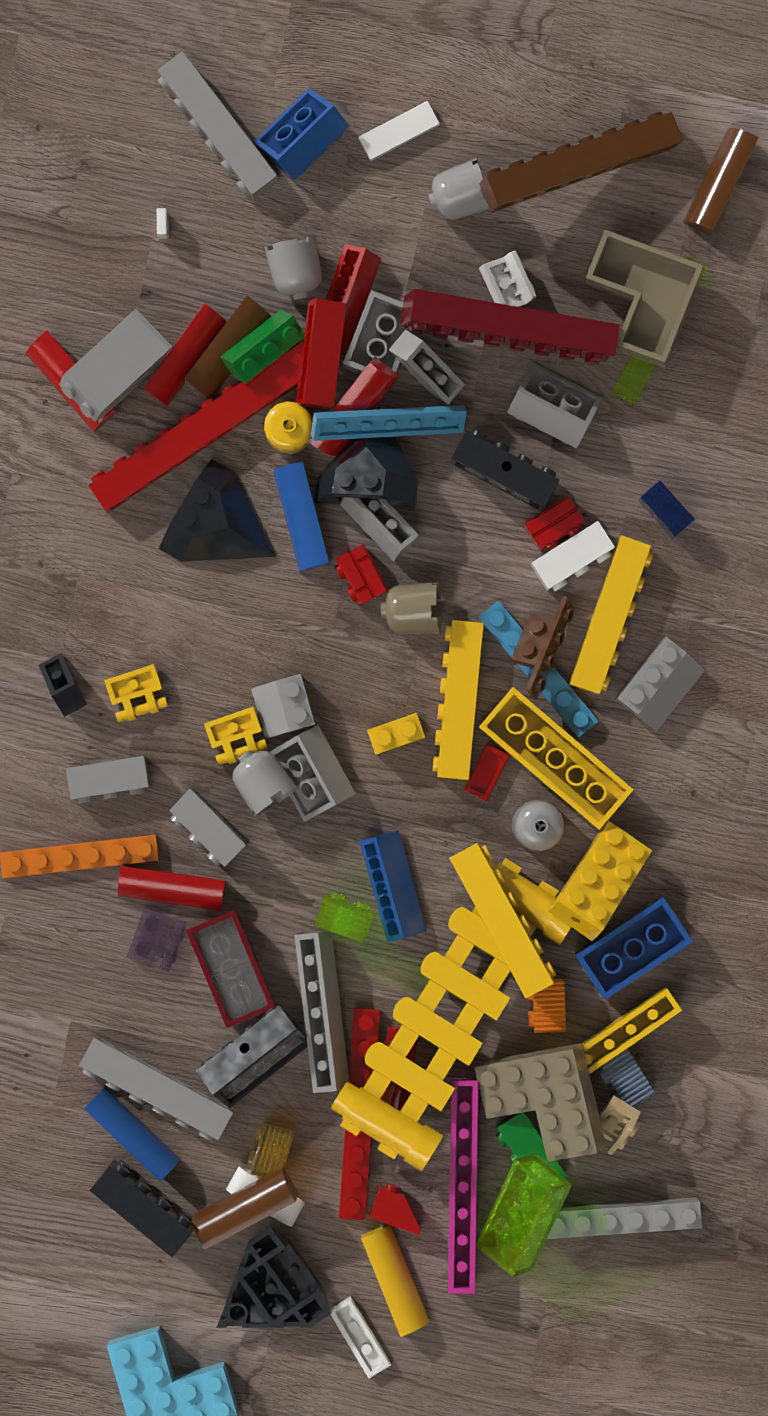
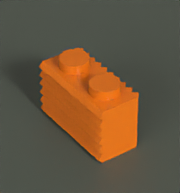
M553 978L554 984L527 998L528 1001H532L533 1011H528V1027H533L534 1033L566 1032L564 978Z

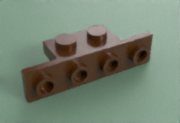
M566 596L562 597L554 619L534 613L529 614L511 658L515 664L534 668L526 690L530 697L536 700L539 693L545 689L546 676L549 669H552L555 664L556 651L558 646L563 644L566 626L572 621L574 616L573 605Z

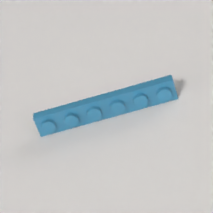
M464 405L318 412L314 413L311 436L313 441L463 433L467 410Z
M497 601L481 614L478 619L484 623L483 625L512 658L523 630L502 604ZM517 664L528 679H530L534 668ZM554 667L549 669L546 676L545 689L540 693L577 738H579L595 725L598 720Z

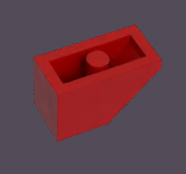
M387 1183L386 1186L380 1184L369 1218L420 1235L421 1227L405 1193L401 1192L402 1188L392 1183Z

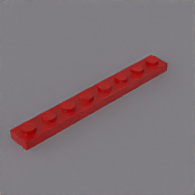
M354 1008L349 1082L359 1089L365 1086L374 1071L366 1065L365 1056L371 1045L378 1042L380 1009ZM345 1129L339 1219L365 1220L371 1137L362 1131L356 1136Z

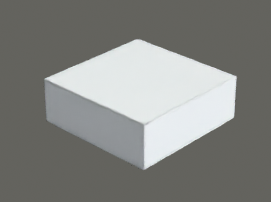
M157 208V236L159 239H168L169 213L166 208Z

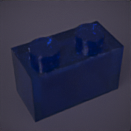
M661 480L638 499L641 505L672 539L695 520Z

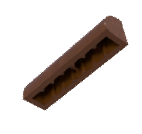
M728 128L683 223L711 236L759 138L758 136L741 129Z
M246 296L184 378L185 382L207 399L213 398L231 375L220 356L272 316L257 302Z
M281 1167L193 1214L194 1230L205 1250L296 1202L299 1193L284 1167Z

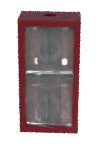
M236 909L186 930L226 1028L276 1007L274 998Z

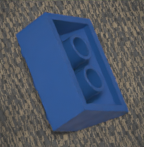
M308 88L254 143L283 173L295 180L336 139L342 136L343 132L349 127V124L332 103Z

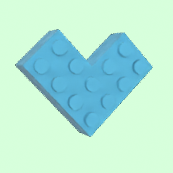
M160 1326L109 1340L107 1350L127 1416H239L238 1405L225 1361L174 1376Z

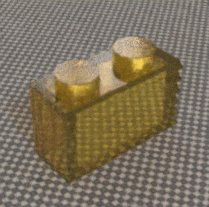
M265 1121L264 1127L258 1125L254 1141L259 1142L257 1151H251L247 1166L252 1167L250 1174L263 1178L281 1167L285 1168L296 1129Z

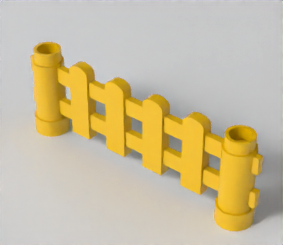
M507 858L498 864L489 860L494 870L497 868L500 870L505 880V883L502 884L505 892L511 891L516 899L518 906L514 908L519 917L524 915L531 929L527 932L530 937L537 928L543 932L542 935L560 945L571 926L549 912L557 899L556 895L559 890L544 881L537 886L519 875L522 868ZM476 906L472 912L464 907H460L452 913L448 922V928L457 937L445 956L432 952L424 958L420 970L421 974L429 979V982L418 1000L414 1001L410 997H404L395 1005L393 1019L402 1026L389 1047L381 1042H377L368 1049L365 1063L374 1071L365 1086L359 1089L347 1081L330 1108L342 1116L341 1127L356 1136L360 1131L364 1132L381 1143L378 1150L392 1159H395L397 1154L404 1158L403 1161L421 1172L444 1135L426 1124L423 1126L418 1123L419 1118L428 1104L440 1112L442 1111L455 1088L443 1081L456 1059L469 1066L483 1044L471 1036L483 1014L497 1021L510 1000V997L499 991L510 969ZM474 946L494 958L482 979L461 968ZM446 991L467 1003L454 1025L434 1013ZM418 1036L439 1048L426 1070L405 1058ZM391 1081L411 1093L401 1111L380 1099Z

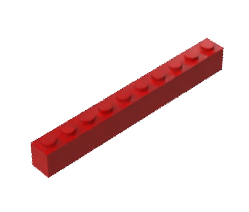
M304 341L298 342L246 384L241 382L237 386L234 383L227 386L221 391L222 396L216 400H213V398L206 400L199 406L201 410L192 415L189 412L178 420L179 425L173 429L167 427L156 434L158 439L150 444L147 441L140 444L134 449L136 452L128 459L126 456L121 457L112 464L114 468L107 473L103 470L91 478L92 483L88 486L107 513L111 512L298 387Z

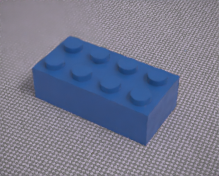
M659 897L574 953L602 998L606 1000L693 941L664 897Z

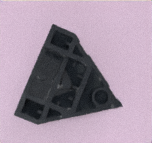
M395 436L351 439L319 475L315 503L341 504L342 497L385 499L391 507L416 508L419 481Z
M211 459L194 482L172 519L159 549L180 562L275 557L235 473Z
M270 1225L249 1240L216 1328H227V1326H242V1328L300 1326V1328H311L330 1315L332 1310L320 1281L291 1240Z

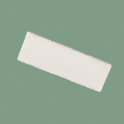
M428 101L359 136L358 139L371 162L438 127L440 123Z
M351 1296L331 1307L332 1313L330 1315L368 1378L391 1366L390 1360Z

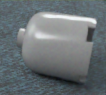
M477 158L444 170L433 178V193L428 194L432 208H438L441 215L446 219L456 220L490 210L479 184L483 177Z
M308 236L304 240L297 241V239L274 243L272 244L273 246H265L276 290L283 295H293L294 300L310 297L309 292L315 290L322 281L316 237Z
M250 750L238 758L240 763L233 771L234 784L255 817L268 811V806L275 799L280 803L298 788L278 759L268 751H259L253 754Z
M532 800L524 803L516 810L512 818V831L515 839L522 847L530 851L541 852L554 847L560 841L564 833V820L560 811L553 804L545 800Z

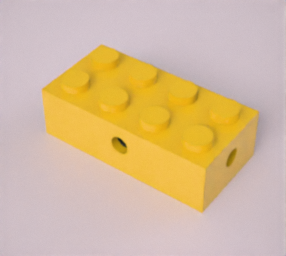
M608 821L596 835L549 912L593 941L603 931L652 850Z

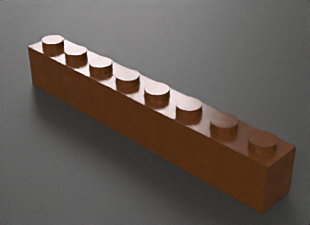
M661 111L648 116L646 121L633 120L625 124L623 129L610 128L602 132L600 137L594 138L593 135L579 140L577 145L571 146L570 143L556 148L554 153L547 154V151L541 152L533 156L531 161L524 163L522 159L511 163L508 169L501 171L500 168H495L485 173L486 177L479 184L491 213L675 149L684 140L673 113L662 114Z

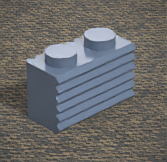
M625 1049L601 1066L602 1070L598 1072L606 1085L611 1083L615 1088L616 1092L612 1095L627 1102L632 1107L655 1094L628 1049Z

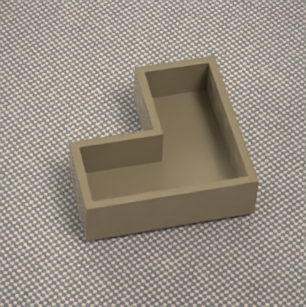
M604 230L587 273L586 283L587 286L632 302L618 337L616 351L666 369L702 278L703 265Z
M582 1043L487 1060L474 1067L486 1119L536 1110L548 1162L597 1154L606 1147Z

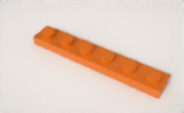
M156 834L0 852L2 878L159 861Z

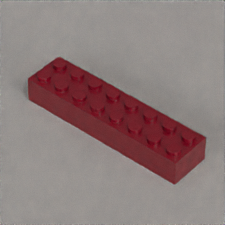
M414 289L404 296L400 327L407 328V331L412 334H422L423 331L432 332V336L436 338L448 339L449 335L458 337V341L464 343H473L474 340L484 341L483 345L488 347H499V344L508 345L509 350L524 352V349L534 350V354L540 356H549L550 353L559 354V358L563 360H575V357L583 358L584 363L599 365L600 362H606L607 359L616 356L620 324Z

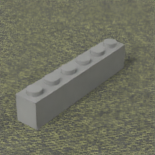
M183 51L157 70L160 77L157 81L166 93L172 92L176 98L173 100L176 107L181 113L185 111L191 117L189 123L197 134L200 132L204 134L207 138L204 143L213 155L216 153L220 155L223 159L220 164L228 175L233 173L239 180L236 185L244 196L249 194L254 199L278 181L276 173Z
M332 930L294 935L313 1093L342 1090L347 1081L349 1082Z
M98 1036L93 1038L79 1064L80 1067L84 1068L82 1072L94 1079L99 1076L105 1079L108 1087L116 1091L123 1089L129 1092V1098L140 1104L146 1101L153 1105L152 1110L162 1116H166L167 1113L174 1116L177 1124L187 1129L192 1126L200 1130L198 1134L209 1141H212L213 1138L219 1140L234 1112V1109L228 1108L218 1100Z
M697 1197L540 1208L543 1239L702 1228L701 1207Z

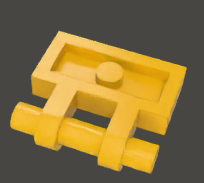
M155 664L104 680L112 705L123 703L125 709L115 713L118 723L125 720L131 722L137 720L136 717L150 712L155 714L159 712V709L168 707L166 697L156 700L154 698L153 692L163 689ZM145 695L147 703L135 707L132 706L131 699Z
M254 707L204 723L212 748L223 746L225 752L215 756L218 766L229 763V765L236 763L240 756L250 750L254 754L268 749L265 739L257 742L254 741L253 734L262 732ZM245 738L247 745L232 749L230 742Z

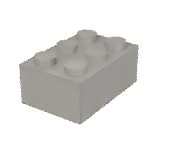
M371 290L344 359L343 368L361 374L370 361L376 357L395 373L398 372L401 362L389 349L401 334L407 330V328L400 327L403 302Z

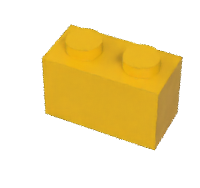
M417 713L367 730L375 755L425 738Z

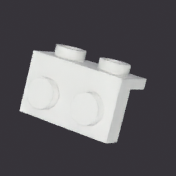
M512 251L502 258L479 267L495 303L524 307L536 298L534 286L529 281L523 262L518 257L516 251Z

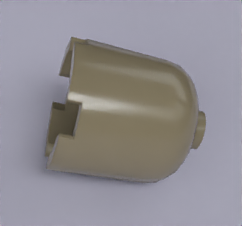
M439 583L398 585L390 589L386 596V603H381V617L387 619L389 628L397 634H440L442 611H437L436 608L437 599H441Z

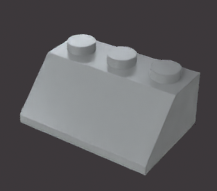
M533 362L507 413L518 420L538 428L541 432L547 433L563 443L577 448L602 397Z
M665 637L615 700L657 732L705 670L687 652L668 637Z
M319 725L270 751L298 787L290 797L304 822L356 794Z
M190 788L169 810L173 814L170 819L180 829L185 826L192 833L189 838L199 848L204 845L210 851L207 856L217 866L220 864L224 867L227 866L248 845L194 788Z

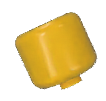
M286 401L275 405L265 417L264 431L267 441L275 450L281 453L293 454L302 451L309 445V441L312 438V416L304 406L299 405L297 402Z

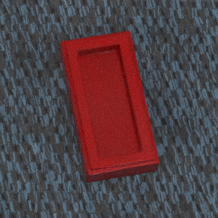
M486 744L463 791L487 802L510 755Z

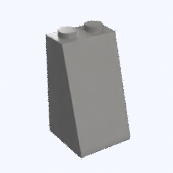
M135 309L63 375L59 385L63 393L80 406L81 412L96 423L151 377L165 360L173 346Z

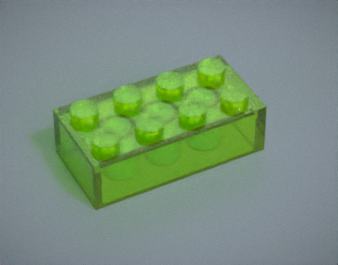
M534 1154L516 1158L476 1243V1247L512 1277L532 1272L572 1184Z

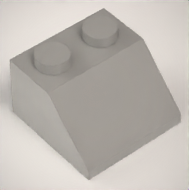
M301 674L251 689L265 739L315 725Z

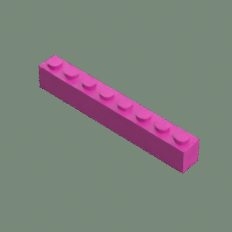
M451 1078V1086L455 1090L451 1094L448 1293L475 1294L477 1078Z

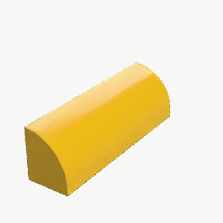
M387 1224L362 1234L361 1240L400 1337L428 1324L429 1318L392 1226Z

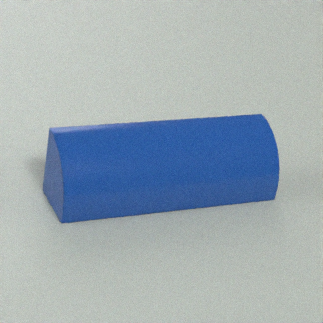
M303 461L274 470L273 474L299 572L329 565Z
M399 830L359 841L387 942L404 939L427 931Z
M106 1087L84 1108L91 1117L160 1182L180 1161V1158Z

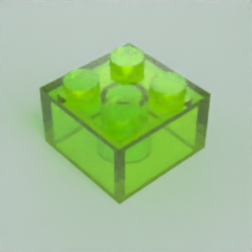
M334 891L330 895L325 894L314 926L364 943L374 916V911L370 910L371 905L360 900H356L355 904L345 901L347 896Z

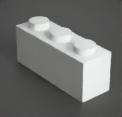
M599 521L533 561L530 565L547 591L551 588L557 591L568 584L566 581L568 577L575 574L578 578L589 571L588 565L595 560L600 564L612 556L610 551L615 547Z

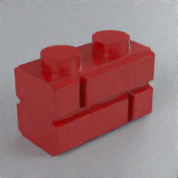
M567 496L526 522L523 526L539 552L545 549L548 553L560 545L558 540L567 535L570 539L583 531L580 526L585 521L570 497Z
M364 544L336 558L338 565L334 567L341 580L347 579L350 588L346 590L353 603L358 601L362 606L389 591Z

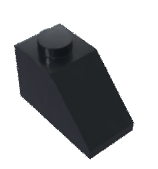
M62 653L39 664L51 697L64 717L87 705L81 688Z

